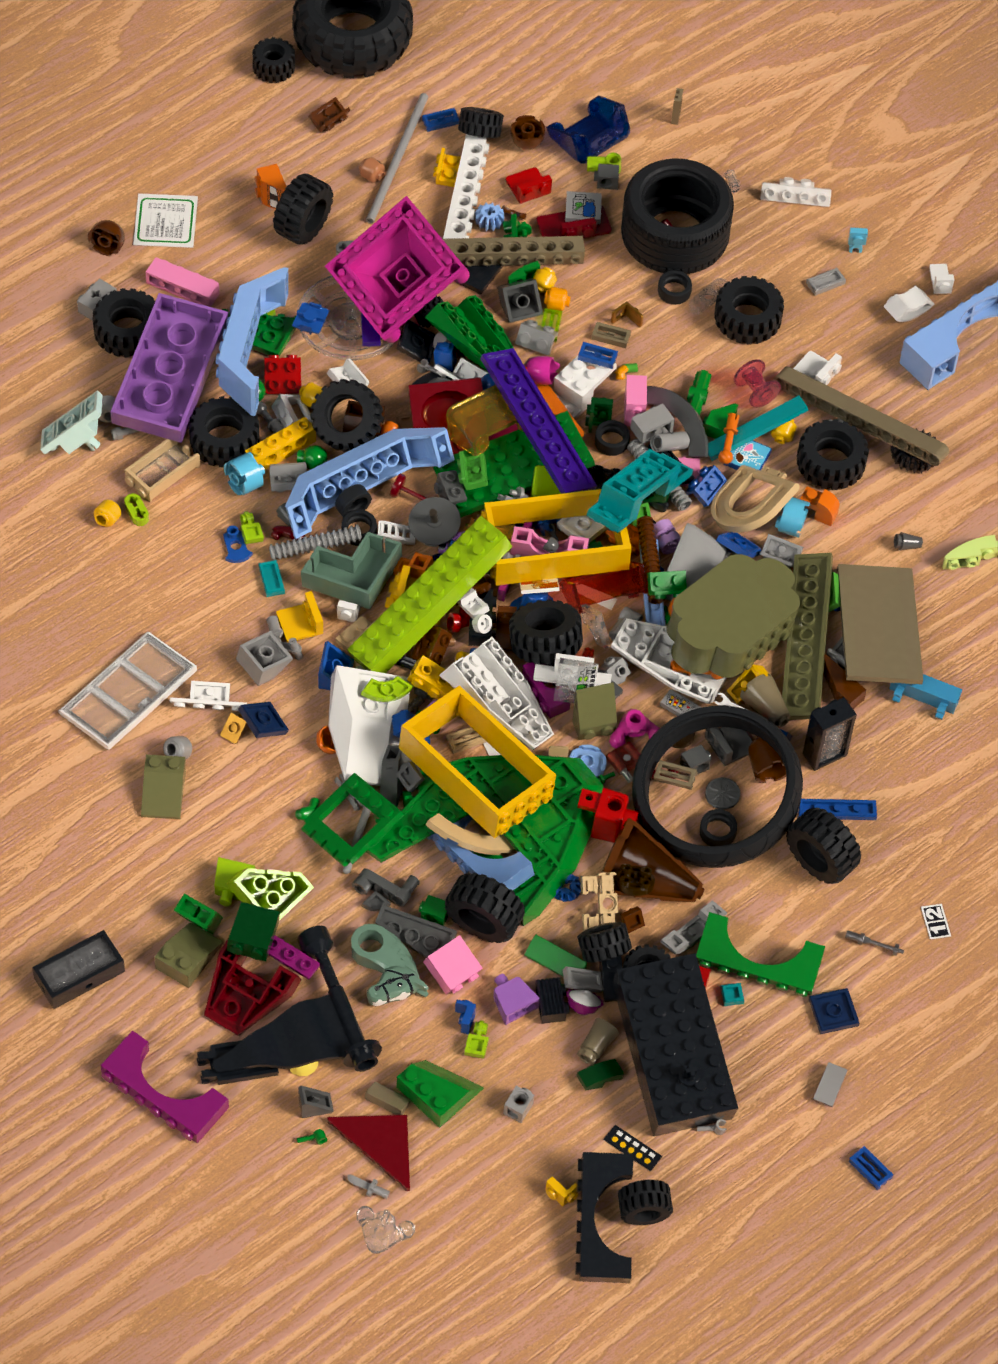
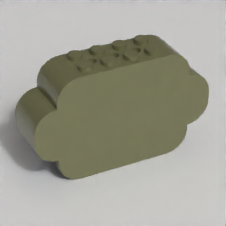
M734 554L724 559L674 599L673 611L666 628L668 636L674 641L671 649L673 660L684 670L694 674H702L710 670L718 676L730 678L739 675L745 669L749 670L756 660H761L766 652L774 650L781 640L785 641L792 631L800 606L799 596L792 590L795 582L793 572L782 562L772 558H762L755 561L749 556Z

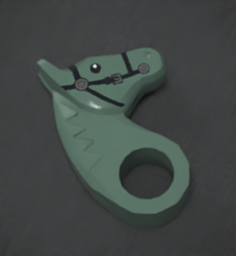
M364 924L355 930L351 937L353 959L363 967L383 973L378 983L367 990V999L371 1005L381 1006L390 1002L404 1000L414 993L423 997L429 995L427 992L429 987L419 979L417 967L410 952L393 933L377 924ZM375 940L382 944V947L375 952H367L360 948V945L364 941Z

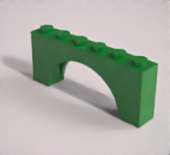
M709 912L696 954L700 966L705 968L713 966L718 968L719 972L726 974L733 972L737 974V977L746 980L750 977L756 979V982L762 985L770 983L776 985V988L782 991L790 989L799 996L807 997V995H812L825 946L806 941L802 950L787 962L776 965L755 963L742 956L732 945L727 931L729 918Z

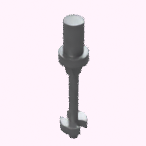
M847 930L845 938L857 941L860 945L873 944L892 950V955L894 956L897 955V952L904 953V950L899 949V944H896L895 947L871 940L865 936V933L861 932V934Z

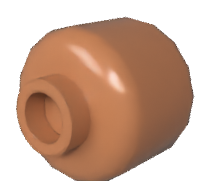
M365 158L360 163V175L369 182L375 183L385 177L384 164L375 158Z

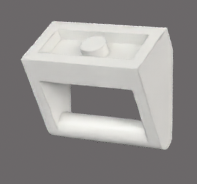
M279 394L271 406L284 428L300 420L297 419L291 407L294 404H298L303 416L313 424V420L310 419L311 413L308 407L301 403L300 395Z

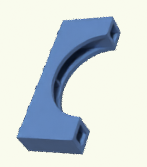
M468 815L454 824L465 829L473 818ZM436 833L427 837V839H432L440 851L444 850L450 861L456 862L464 874L474 872L479 875H487V877H492L499 883L505 884L511 890L516 889L534 876L532 863L520 851L506 858L488 859L459 847L457 842L449 838L444 839Z

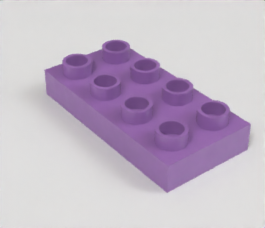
M159 293L111 409V422L182 443L189 426L190 417L193 415L219 350L220 341L223 340V331L227 329L228 312Z

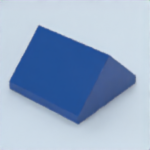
M326 641L324 644L318 673V688L330 690L331 676L336 665L353 668L354 664L353 658L329 641Z

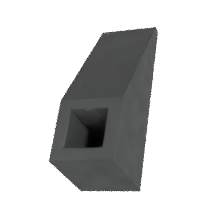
M388 745L382 760L380 794L397 807L405 786L396 776V773L400 770L402 764L412 760L399 749V745Z

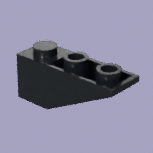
M490 589L483 598V601L490 610L485 615L490 616L492 623H496V612H492L493 607L496 608V596H493V589ZM469 619L468 646H480L491 637L495 639L496 628L491 627L490 631L485 634L477 633L473 629V619Z

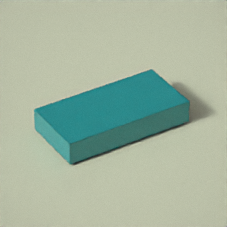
M277 560L258 563L266 597L285 594Z

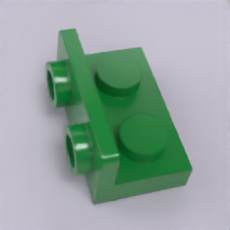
M686 570L647 573L649 595H655V599L667 598L666 595L673 594V598H676L687 589Z

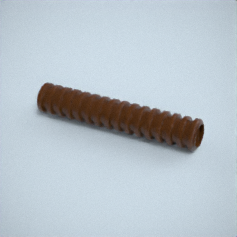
M642 516L637 519V528L648 592L647 573L661 572V567L658 559L659 555L657 554L658 549L653 518ZM647 593L648 601L651 604H660L665 601V599H655V595Z

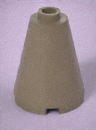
M764 674L757 676L746 685L748 689L745 693L743 690L741 691L740 698L761 716L768 719L769 722L771 721L777 727H782L789 722L790 713L774 678L770 674L768 676Z

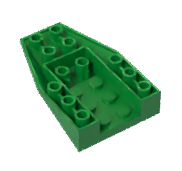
M476 295L466 297L457 307H453L448 301L438 303L425 316L457 349L486 371L487 369L480 359L482 354L513 348L502 326L497 324L492 313L487 311L482 300Z

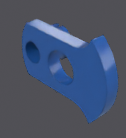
M234 525L229 526L227 532L223 534L228 551L225 560L231 563L244 562L253 555V552L246 548L241 530H238V527ZM238 543L241 545V548L235 550L231 548V545Z

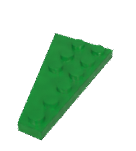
M431 780L401 811L404 815L366 852L382 863L435 834L425 824L438 813L452 823L469 814Z

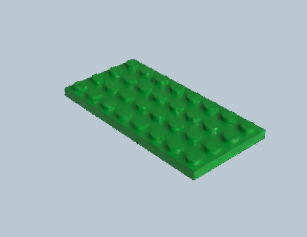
M568 411L555 415L585 467L595 466L594 459ZM522 428L463 451L465 457L484 453L488 486L466 491L464 484H462L467 501L456 504L460 517L462 518L484 509V503L500 501L497 499L499 494L513 498V495L509 494L511 489L516 490L520 486L524 488L525 493L532 490L535 466H544ZM459 453L454 454V461L440 468L433 466L432 468L436 476L440 472L456 470L457 474L461 473L457 464V459H460Z

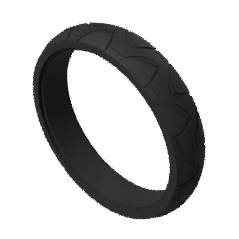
M723 705L701 707L683 713L656 731L638 757L632 780V798L634 809L639 812L638 820L640 825L657 842H660L675 859L685 861L687 864L699 867L722 868L755 859L781 840L798 813L803 790V776L799 758L794 751L795 749L775 724L747 709ZM730 727L753 733L766 741L777 752L786 768L785 793L778 810L771 820L754 835L737 843L723 846L691 844L668 832L657 821L649 804L651 777L657 763L665 752L680 739L707 728Z

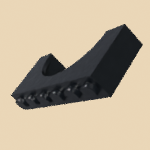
M583 1152L582 1159H578V1171H581V1179L577 1180V1192H581V1200H577V1212L581 1213V1217L576 1223V1233H580V1241H576V1254H580V1262H576L575 1275H579V1281L630 1283L632 1258L621 1256L604 1244L595 1226L594 1212L598 1199L608 1187L620 1181L632 1180L633 1154Z

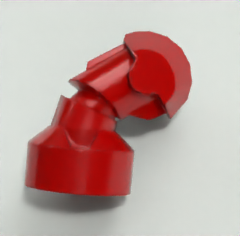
M461 606L460 614L450 613L448 616L447 629L449 632H459L460 629L469 626V619L471 617Z

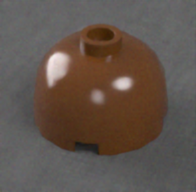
M523 115L516 118L514 123L512 122L511 139L517 147L531 150L542 143L545 136L543 121H538L532 115Z
M111 220L97 222L88 234L89 243L91 241L93 244L92 248L105 256L118 254L124 244L125 236L123 229L119 224Z

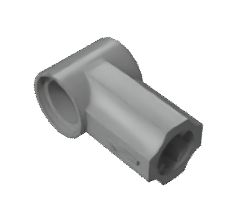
M624 607L617 623L609 632V637L614 641L626 618L642 621L643 615L628 607Z

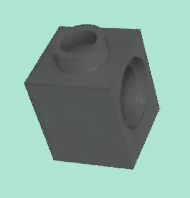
M598 164V171H594V181H597V189L618 190L619 165Z
M701 744L681 753L680 765L696 769L698 775L709 770L712 758L709 751L705 750Z

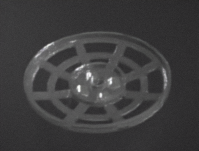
M328 276L313 284L301 298L298 310L302 303H308L314 296L323 308L331 312L330 320H325L322 326L330 327L333 332L328 338L320 331L317 335L322 341L315 344L305 331L301 332L306 342L323 355L340 360L348 358L352 361L364 360L375 357L394 345V343L384 341L380 337L382 348L357 355V351L372 347L356 346V340L362 339L361 311L346 292L336 293L328 298H325L319 292L329 285L338 283L333 276ZM346 298V303L340 304L337 307L331 304V302L337 299ZM347 320H355L356 322L348 323ZM338 338L349 340V347L333 342ZM329 345L338 350L349 351L350 355L333 353L323 348Z

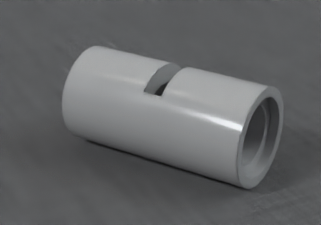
M685 431L653 434L650 439V446L655 452L683 450L688 448L690 443L689 436Z

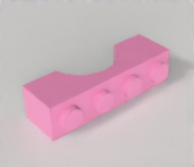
M514 526L511 554H519L521 556L549 554V552L543 549L548 540L539 537L533 529ZM570 535L563 541H557L559 548L554 553L588 549L589 538Z

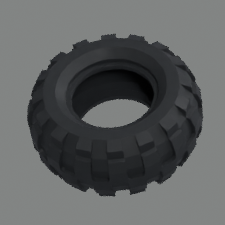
M296 0L293 6L292 29L297 46L315 67L321 66L325 73L333 76L335 73H340L344 75V78H354V75L361 74L364 77L374 76L378 69L385 71L392 67V64L403 55L413 33V11L408 0ZM345 13H359L372 18L376 22L365 29L345 30L333 25L330 20Z

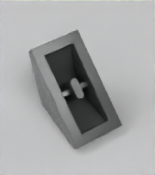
M302 1085L298 1087V1100L302 1118L334 1112L330 1093Z

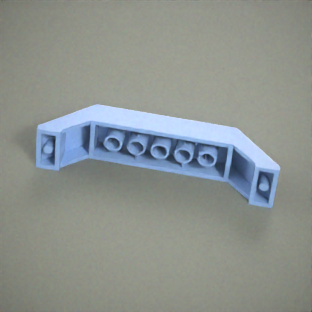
M287 267L239 286L238 292L234 293L233 296L234 305L230 306V317H227L226 321L227 329L223 331L224 341H220V353L216 355V364H219L216 370V378H219V386L251 416H256L259 405V377L254 376L246 367L261 315L280 306H286L289 268Z
M445 427L393 429L299 475L285 505L294 538L297 539L311 532V527L317 515L334 507L337 497L352 485L361 484L366 490H369L411 468L433 466L440 468L454 461L447 429Z

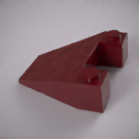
M227 939L218 955L204 1016L239 1036L291 998L302 979L280 965L270 983L242 967L247 956L235 955L227 951Z

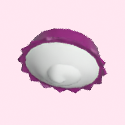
M569 989L566 992L568 1004L578 1014L588 1015L596 1013L604 1005L601 997L596 996L595 993L589 990Z

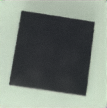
M408 320L403 324L396 349L420 363L422 359H426L430 363L434 349L433 341L436 334Z

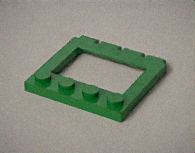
M354 772L304 820L306 824L303 825L302 831L342 866L346 867L349 863L354 864L404 814ZM350 794L381 819L353 847L322 822Z

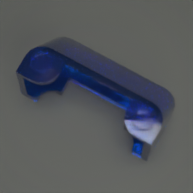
M598 95L589 102V115L565 130L561 123L554 122L547 126L548 134L576 162L587 163L588 156L600 155L626 139L630 134V125L624 104Z

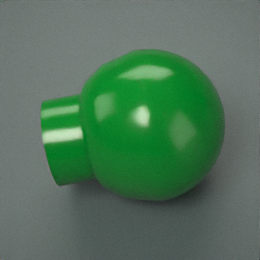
M318 445L309 446L305 450H298L297 463L306 462V468L311 470L327 462V453Z

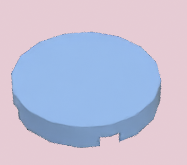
M581 745L579 748L571 751L569 757L581 758L597 778L598 775L604 774L607 765L606 756L598 747Z

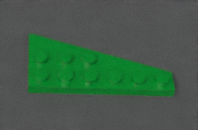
M222 309L223 311H227L228 317H230L229 309ZM265 313L261 315L252 349L266 355H279L280 357L296 330L292 326L295 317H285V314L272 316Z

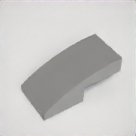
M828 1062L813 1100L833 1107L848 1070Z

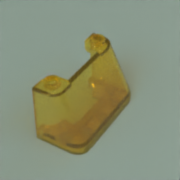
M496 385L452 405L446 413L450 440L473 456L485 452L489 446L488 437L517 423L518 429L524 432Z

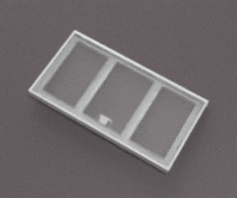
M147 631L58 712L107 750H110L197 671V666Z

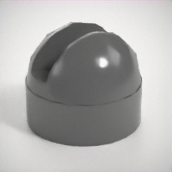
M551 536L543 549L549 553H554L559 548V544Z

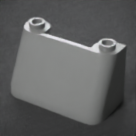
M687 523L667 571L686 570V584L688 588L729 557L731 552L703 530ZM673 594L666 595L667 598L665 599L671 601Z

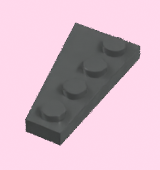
M383 904L375 921V924L393 933L402 943L425 958L455 939L457 935L456 930Z

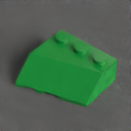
M427 1060L409 1065L397 1076L396 1088L407 1098L411 1099V1102L439 1128L484 1089L483 1086Z

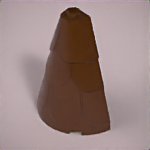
M627 818L623 825V830H620L601 873H617L622 864L638 867L648 866L652 869L655 884L654 889L646 895H628L616 887V875H613L614 893L635 898H657L661 901L696 902V899H701L705 890L702 888L703 883L636 821Z

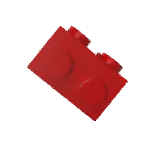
M536 167L506 177L508 186L520 204L551 193L552 178L550 175L542 177Z
M268 355V358H264L266 394H299L301 388V357L286 355V358H279V355Z

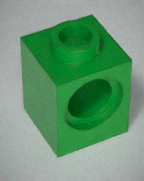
M428 895L426 901L421 902L419 907L421 918L444 926L448 918L445 900Z

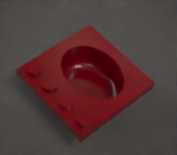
M481 378L408 385L413 428L445 427L448 431L453 455L488 442Z

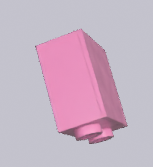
M627 375L624 424L631 426L632 417L646 411L647 376Z
M460 935L423 961L446 995L451 991L455 994L463 988L462 984L467 980L469 983L473 982L479 977L478 973L483 969Z

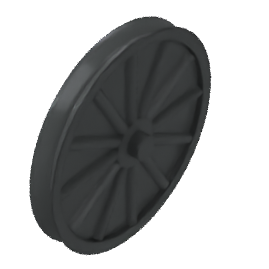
M724 777L710 781L705 791L708 803L717 809L723 810L734 807L739 802L741 794L739 786L733 780Z

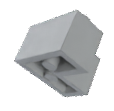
M660 404L632 417L630 429L641 444L650 441L653 434L673 432L674 417L664 404Z

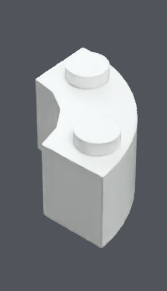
M914 286L906 293L895 294L890 297L884 308L896 321L907 322L921 316L935 304L923 290Z

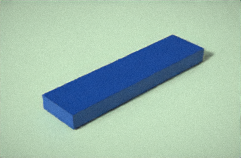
M801 799L798 809V818L810 808H820L827 810L828 813L831 812L840 820L877 819L876 800Z

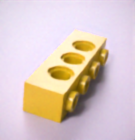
M303 417L245 450V453L251 452L257 463L261 464L264 470H267L269 465L278 464L297 453L298 450H302L316 442V431L313 430L311 422L306 417Z

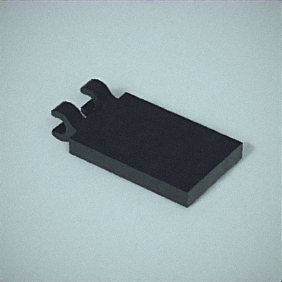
M242 1040L210 1045V1051L197 1053L198 1066L210 1063L211 1067L210 1070L201 1071L202 1084H208L217 1080V1085L278 1076L279 1071L278 1068L254 1067L226 1073L215 1072L213 1061L228 1053Z

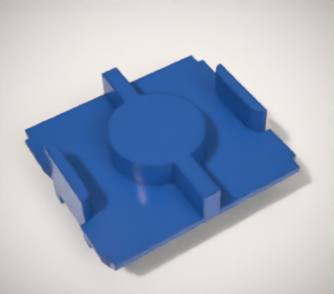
M304 302L301 304L300 309L297 310L292 326L300 329V332H308L309 335L312 333L319 334L330 310L323 308L320 304Z

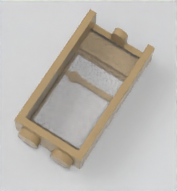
M166 439L125 469V481L128 486L135 488L142 498L152 502V499L193 469L200 467V455L196 453L194 456H191L190 448L187 444L181 447L177 441Z

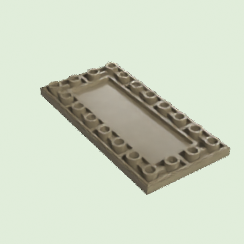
M838 564L837 573L840 588L846 680L923 684L912 568Z

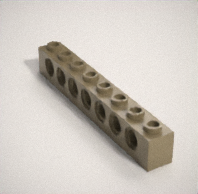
M583 236L443 239L464 266L527 265L536 261L540 265L584 263L585 248Z

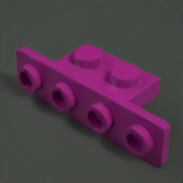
M276 935L274 936L268 955L304 978L310 979L320 967V963Z

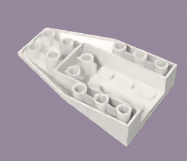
M493 637L482 643L466 657H461L439 675L454 689L460 685L508 731L531 750H534L554 735L529 683Z
M336 665L331 676L328 727L345 781L355 772L368 784L381 786L382 760L387 746L399 745L400 741L398 737L393 735V718L391 717L401 710H408L410 692L403 698L391 702L373 701L360 694L371 678L386 682L393 680L398 675ZM399 676L400 678L411 684V682L407 681L408 677Z

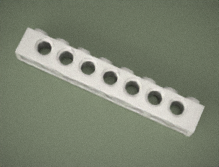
M466 134L443 239L469 238L467 234L471 233L472 230L470 220H474L475 216L473 206L477 207L478 202L476 193H480L481 188L479 180L483 179L484 174L482 167L486 166L487 157L484 156L489 152V144H486L487 138Z

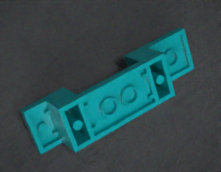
M649 449L603 484L598 502L588 509L586 516L608 527L611 531L619 533L637 519L643 499L654 491L658 495L665 497L692 476L693 469L664 453L659 454Z

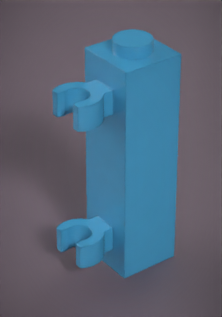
M924 674L923 684L890 683L889 687L890 690L895 691L892 701L899 703L902 695L936 707L937 713L935 717L941 720L945 712L954 714L963 690Z

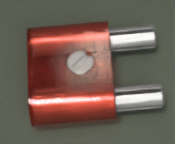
M627 742L606 755V759L619 775L624 776L628 783L632 782L633 777L628 771L635 768L640 753L631 742Z

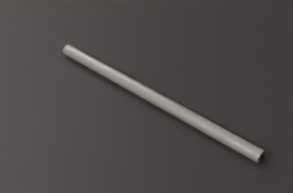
M421 93L366 217V222L369 224H373L429 98L425 93Z

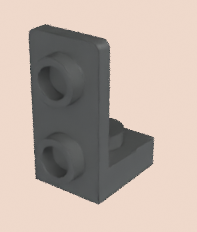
M412 761L402 764L400 770L396 773V776L408 792H413L425 780L420 772L421 769Z

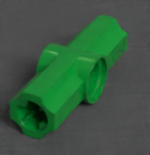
M706 370L696 372L693 385L690 386L687 401L694 407L699 416L703 405L705 406L708 387L712 377Z

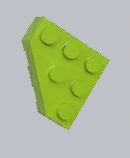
M255 868L240 870L226 883L241 902L279 911V920L314 888L301 872L260 870Z

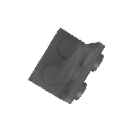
M730 727L706 729L705 738L724 766L749 755L748 748L752 740L745 730Z

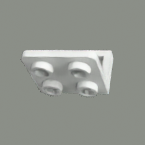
M809 351L793 369L828 385L833 376L841 370L842 356L836 353L828 361L813 351Z

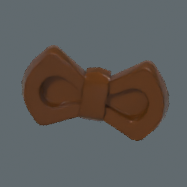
M504 205L501 208L505 213L517 214L519 218L526 219L527 217L526 213H519Z

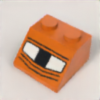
M277 164L257 168V176H255V183L257 185V188H255L256 196L261 199L263 205L276 209V205L281 198L280 196L287 187Z

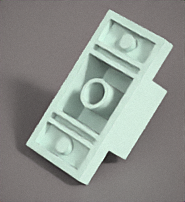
M97 390L42 430L40 450L47 454L49 451L57 449L60 445L70 454L85 443L91 451H95V448L97 449L101 444L94 436L97 435L103 395Z

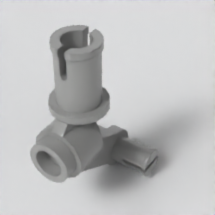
M268 617L266 621L269 631L274 634L289 653L295 655V659H302V648L297 643L296 638H290L289 643L281 642L280 638L284 633L280 628L278 617Z

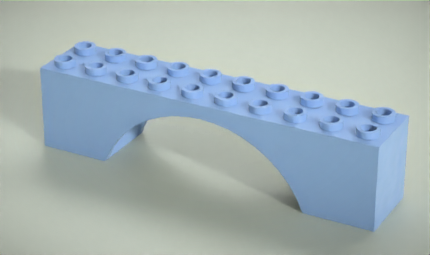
M998 281L991 286H987L979 294H974L966 302H961L952 311H947L939 319H934L931 324L920 328L917 333L912 336L909 335L904 339L899 363L927 390L955 373L960 352L957 345V337L960 333L975 322L998 317Z

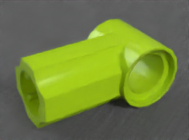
M609 153L606 157H587V172L598 171V164L619 165V173L621 172V156L618 153Z

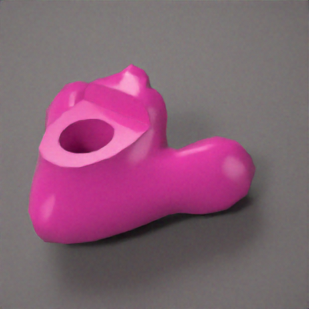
M630 708L625 712L617 728L610 736L609 743L613 748L620 749L626 743V735L639 737L647 733L650 739L660 727L652 723L639 710Z

